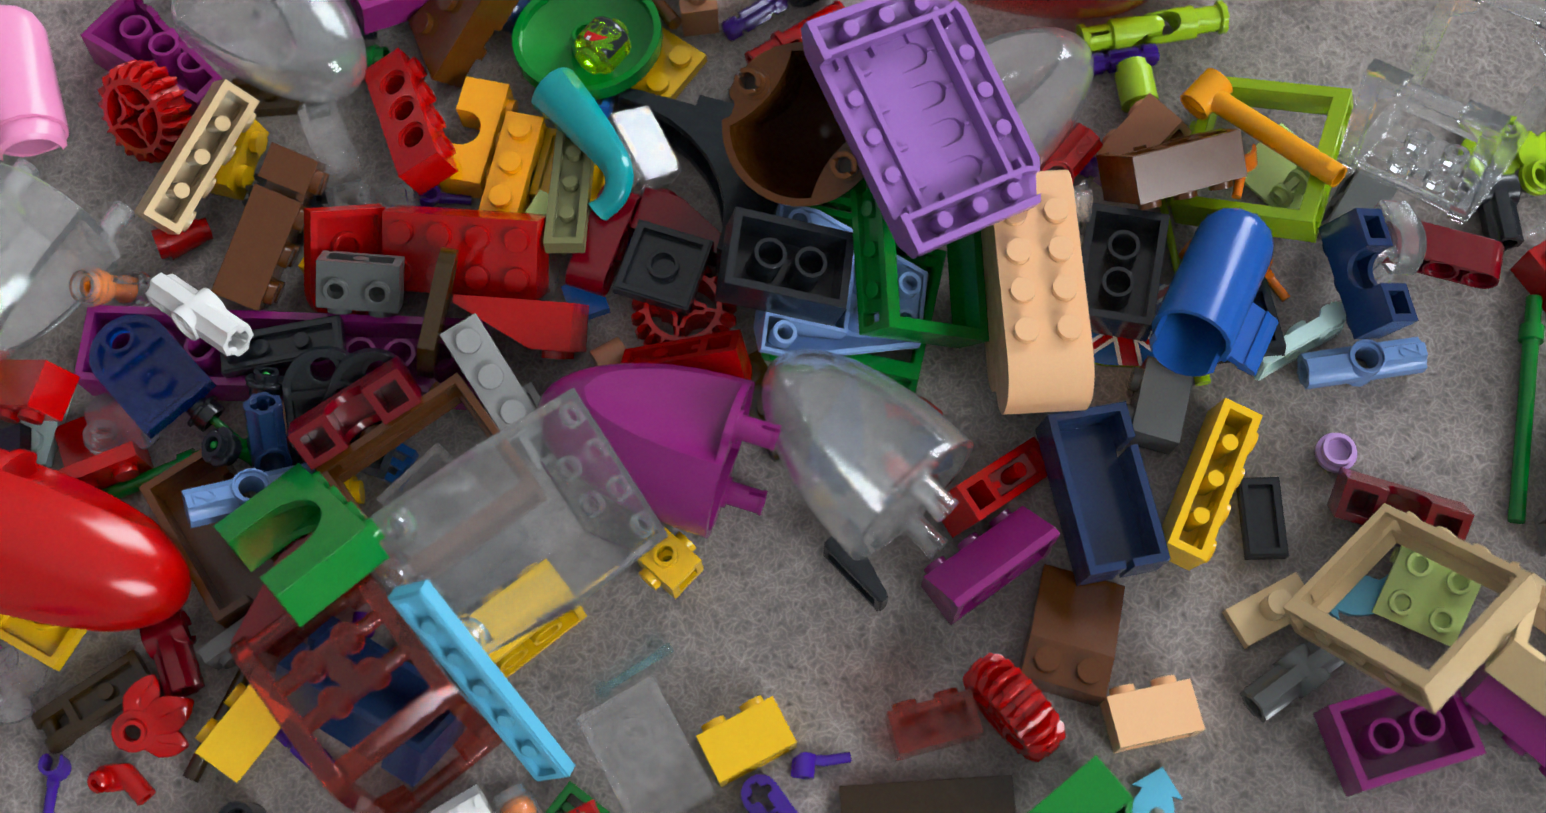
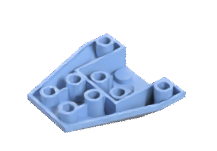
M780 203L778 205L777 216L853 233L852 228L818 209L805 206H788ZM854 253L847 308L834 326L756 310L753 328L758 352L794 360L914 349L921 345V343L859 335ZM896 254L900 316L923 320L928 272ZM879 314L874 315L875 322L879 321Z

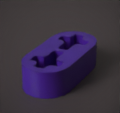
M755 774L743 783L741 800L748 813H798L771 777L764 774ZM758 784L760 788L768 785L772 791L768 794V799L774 807L771 811L767 812L760 802H756L753 805L749 802L748 799L753 795L751 790L753 785Z

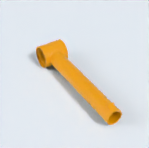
M1207 68L1180 96L1181 103L1194 117L1206 120L1212 112L1332 188L1336 187L1347 173L1346 166L1327 154L1320 152L1319 149L1230 95L1233 92L1230 81L1214 68Z

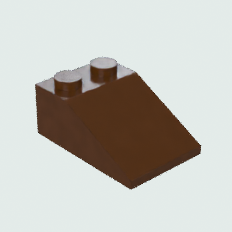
M1047 564L1043 565L1019 664L1023 674L1031 678L1032 683L1038 689L1096 707L1106 699L1116 654L1125 586L1109 581L1077 586L1073 571Z

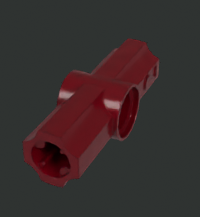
M182 608L172 617L161 623L141 628L140 636L146 652L155 660L164 694L187 697L199 692L201 688L205 687L193 648V645L197 642L196 635L191 636L188 626L192 623Z

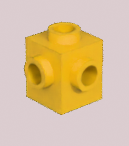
M666 527L658 535L653 532L647 536L638 548L639 554L636 556L638 564L642 569L638 573L639 576L654 590L661 586L675 600L699 576L704 568L702 560L693 553L696 546L680 531L673 535Z

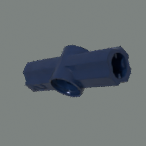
M268 392L251 394V397L243 402L248 435L247 447L251 457L252 468L267 472L292 466L280 396L271 395Z

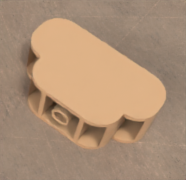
M1067 169L1039 171L1036 174L1037 195L1041 193V203L1032 209L981 230L989 342H985L988 380L991 391L996 392L998 407L1002 415L1085 411L1088 409L1093 398L1095 379L1093 343L1074 187L1071 174Z

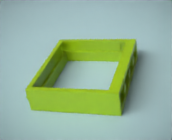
M1225 76L1233 87V92L1230 95L1249 107L1327 115L1318 149L1339 162L1354 112L1352 89ZM1212 112L1206 120L1197 118V121H1192L1189 129L1192 131L1190 135L1213 130L1218 115ZM1310 174L1299 210L1199 196L1184 200H1174L1173 196L1168 197L1167 206H1171L1176 223L1198 227L1213 212L1223 208H1241L1258 214L1271 229L1272 237L1316 243L1319 232L1318 228L1321 225L1332 187Z

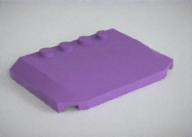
M865 0L805 22L801 28L805 57L856 158L857 164L896 244L912 259L1032 209L1041 203V193L1037 195L1036 174L1040 171V157L966 8L957 0L952 2L949 0Z

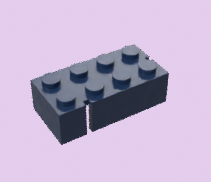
M1126 401L1089 407L1085 411H1066L1047 415L1035 431L1076 585L1080 586L1112 580L1117 575L1122 578L1153 572L1169 562L1171 558L1138 444L1130 445L1119 457L1117 456L1116 451H1121L1136 436Z
M333 615L308 637L307 644L302 642L277 664L271 697L279 704L374 763L378 758H381L382 769L411 787H414L463 735L472 704L465 696Z

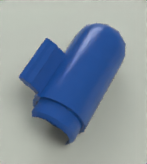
M1223 208L1209 214L1195 231L1152 321V335L1149 339L1150 349L1157 361L1165 368L1184 376L1200 377L1213 373L1218 362L1228 360L1237 366V369L1256 376L1279 323L1269 311H1265L1253 303L1271 263L1274 248L1271 229L1258 214L1241 208Z

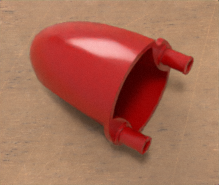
M0 448V614L61 627L98 632H121L161 623L176 614L186 604L192 588V578L188 564L175 542L154 520L129 504L88 483L37 464V453L26 449H15L9 452Z

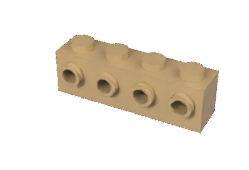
M227 79L214 81L133 214L167 234L179 235L181 231L185 232L196 217L194 210L201 198H206L215 186L217 179L214 176L221 165H226L235 153L236 146L234 143L241 132L245 133L252 125L256 117L254 110L260 101Z

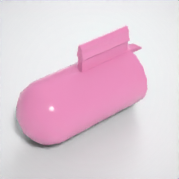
M0 5V160L3 161V154L29 157L55 150L59 147L64 150L67 146L66 140L69 137V127L47 32L32 12L15 5Z

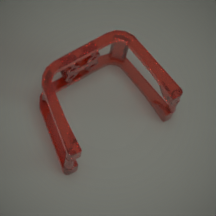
M377 568L301 627L285 612L255 636H243L230 646V652L246 679L305 763L339 803L354 813H413L466 770L473 767L475 763L501 744L503 740L475 705L454 685L417 634L390 603L387 594L384 592L390 585ZM367 602L372 607L370 612L354 624L350 622L336 624L331 630L329 640L314 651L305 650L299 652L292 661V671L277 682L273 679L268 671L276 672L277 664L299 644L304 642L332 615L336 617L349 606L357 611ZM383 624L398 642L397 646L380 659L367 657L361 660L358 666L345 657L346 655H354L360 652L365 645L366 637ZM410 659L431 688L333 763L312 733L331 718L343 719L347 717L357 701L372 690H380L386 687L390 682L391 672ZM328 673L329 677L340 684V686H329L323 689L318 696V706L301 718L287 697L305 683L314 684L322 681ZM447 709L467 727L466 731L453 745L460 755L414 791L403 784L377 798L354 783Z

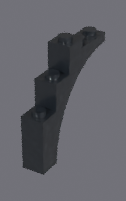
M629 88L619 95V123L652 135L670 145L685 157L707 182L717 202L722 222V231L716 253L715 273L718 274L725 228L735 207L776 215L779 203L766 199L752 190L739 177L729 161L723 143L722 120L732 114L734 104L700 95L696 105Z

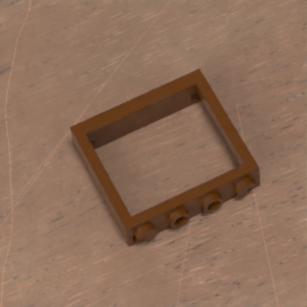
M458 372L441 384L438 381L433 383L429 392L421 396V403L386 425L381 423L369 426L361 432L358 440L349 445V448L315 468L327 480L330 487L334 485L348 502L352 501L364 517L367 518L344 482L462 403L520 483L402 565L399 564L382 540L380 544L389 558L381 565L396 587L423 580L430 582L547 500L542 487Z

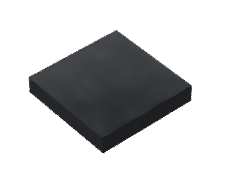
M639 219L613 284V293L688 316L714 249V242Z

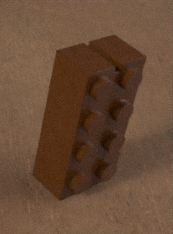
M271 142L258 176L267 179L265 187L256 183L253 186L211 289L214 294L256 311L268 308L273 303H278L285 287V282L280 280L284 268H292L300 250V246L295 245L299 232L304 231V208L310 207L314 195L321 196L324 192L330 174L324 172L327 164Z
M202 449L139 486V489L162 529L167 532L184 555L192 581L213 618L218 624L227 629L247 614L264 584L260 577L273 568L279 555L284 550L281 549L251 572L213 527L217 523L190 528L182 500V490L231 480L237 474L233 465L213 467L211 463H206L202 458ZM249 492L242 494L244 497L252 498Z

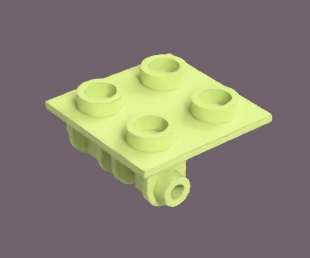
M1280 124V126L1290 131L1285 125ZM1259 142L1256 145L1258 164L1255 169L1248 172L1244 184L1268 206L1299 210L1310 173Z
M1402 545L1400 548L1395 547L1390 557V562L1393 565L1372 613L1451 647L1458 639L1481 584Z

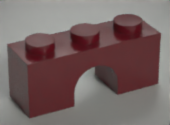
M397 355L291 421L287 437L310 469L314 470L349 448L350 441L368 426L381 420L386 425L421 403V388Z
M1340 467L1327 503L1334 517L1363 525L1385 503L1404 513L1410 511L1421 521L1434 527L1442 526L1463 541L1466 540L1475 516L1464 503Z

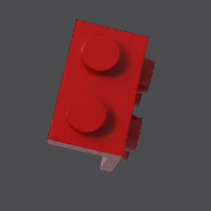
M127 400L59 425L55 430V439L64 468L56 471L88 483L100 490L118 482L132 480L140 473L154 468L135 408Z

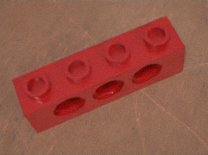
M398 47L362 71L398 177L421 196L457 173L458 169L453 158L456 150L444 134L443 129L446 128V123L434 107L433 103L437 100L431 88L425 83L424 77L427 76V72L421 62L416 57L410 59Z

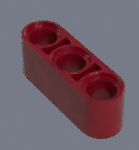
M605 184L601 187L597 198L601 195ZM631 192L624 206L607 221L601 219L591 210L588 221L585 253H573L566 272V285L602 297L608 294L632 237L630 226L642 195Z
M1399 218L1390 222L1389 234L1394 246L1386 249L1384 252L1383 261L1387 265L1479 289H1490L1498 285L1505 249L1501 242L1415 219Z

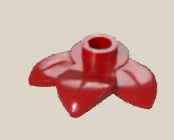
M156 675L144 676L125 692L123 696V713L112 724V740L118 748L126 752L135 753L146 750L156 757L166 758L175 756L189 747L186 737L179 729L190 718L195 702L192 698L178 695H164L160 697V685ZM128 725H136L141 731L140 737L130 738L126 733V727Z

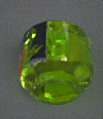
M595 17L575 38V57L578 63L592 74L612 73L631 52V41L628 36L629 31L627 27L616 18Z

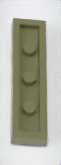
M558 129L556 131L543 245L546 253H585L590 211L588 202L591 201L594 162Z

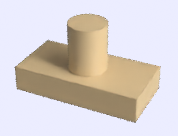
M1297 572L1222 612L1244 649L1291 624L1283 607L1304 586Z

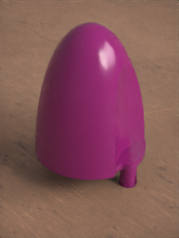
M656 363L609 364L572 372L559 378L545 390L539 401L537 411L539 426L547 443L580 477L601 492L635 511L679 530L706 539L714 528L721 507L725 508L726 505H730L761 516L768 490H761L734 482V477L731 476L742 441L770 449V451L774 452L782 427L780 424L776 425L749 417L754 393V381L700 368Z

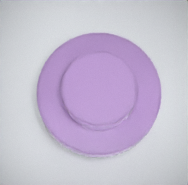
M1326 434L1315 446L1314 453L1318 464L1329 472L1338 473L1340 467L1350 469L1357 459L1355 443L1345 434Z

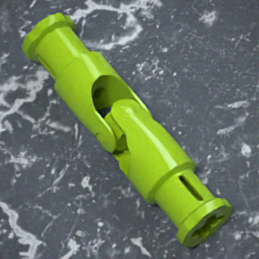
M1223 0L1214 2V5L1194 8V6L1189 5L1147 13L1143 16L1111 18L1106 23L1086 27L1082 23L1076 25L1075 42L1078 53L1083 58L1087 57L1089 53L1096 51L1137 47L1139 44L1144 43L1163 44L1197 38L1198 34L1215 31L1218 34H1225L1229 29V12L1226 3ZM1165 21L1171 26L1173 33L1162 36Z

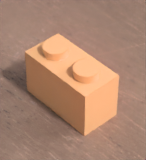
M1168 675L1151 680V687L1135 690L1134 684H1126L1109 689L1110 696H1107L1100 706L1113 753L1192 737L1204 731L1205 727L1191 679L1177 681L1175 675Z

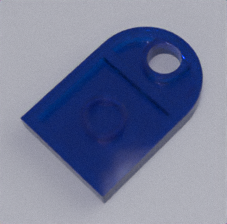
M129 314L110 321L97 333L90 347L89 362L92 372L150 439L155 437L217 386L168 330L156 319L146 315ZM122 333H130V340L125 347L121 349L112 348V343L116 336Z

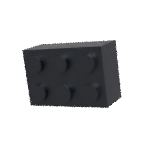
M1090 202L1084 224L1081 252L1091 333L1147 342L1152 330V321L1155 317L1170 214Z
M736 206L725 228L714 301L834 326L847 308L854 253L853 233Z

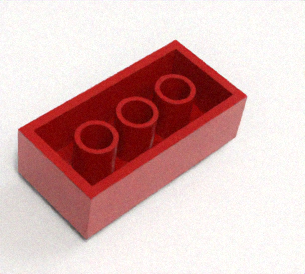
M396 205L382 211V255L405 256L404 291L430 293L438 255L443 246L459 250L452 294L538 300L549 292V253L545 252L543 245L547 214Z

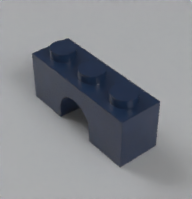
M1355 208L1318 228L1322 239V248L1328 258L1334 276V286L1340 295L1346 313V323L1354 339H1380L1419 321L1406 283L1377 284L1375 281L1373 265L1376 257L1384 250L1394 246L1381 209Z

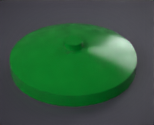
M531 0L520 13L512 35V47L519 70L534 88L550 72L557 68H569L575 72L595 100L617 95L642 80L656 63L663 41L659 13L652 0ZM604 16L618 23L628 35V40L610 59H607V56L601 49L615 50L611 48L614 47L612 43H607L618 40L622 32H617L618 34L614 35L607 30L608 34L603 35L601 33L602 28L612 29L613 27L603 26L604 23L601 24V22H599V26L597 25L595 29H592L591 26L595 23L591 22L595 17ZM590 31L608 38L589 41L584 38V34Z

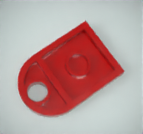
M378 203L304 208V292L306 300L314 312L329 313L327 308L316 307V259L323 250L382 255V211L386 209L385 206ZM352 310L350 314L368 315V311Z

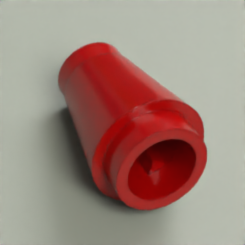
M206 217L194 219L190 227L185 232L181 231L179 235L167 234L159 228L151 230L162 260L169 257L175 260L206 243V241L214 239Z

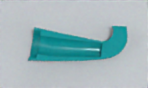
M557 68L540 81L534 91L531 103L537 112L560 130L602 170L605 177L604 189L597 199L588 202V204L601 219L607 221L624 206L630 196L634 181L632 163L613 126L575 72L569 68Z

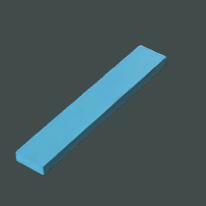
M428 580L395 587L388 597L390 603L536 781L570 777L575 764Z

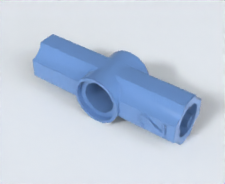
M1419 337L1384 342L1362 339L1353 346L1300 353L1297 357V375L1300 384L1304 386L1305 390L1341 384L1363 386L1371 380L1425 372L1427 369L1428 352L1425 342L1420 341ZM1355 358L1365 361L1368 368L1361 367Z
M307 463L301 464L309 473L312 474L315 469L311 470ZM293 466L267 472L249 468L240 471L231 480L182 490V500L190 528L221 521L250 499L244 497L243 493L248 491L260 492Z

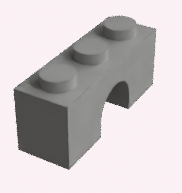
M476 313L439 334L493 422L508 442L538 423L536 408Z

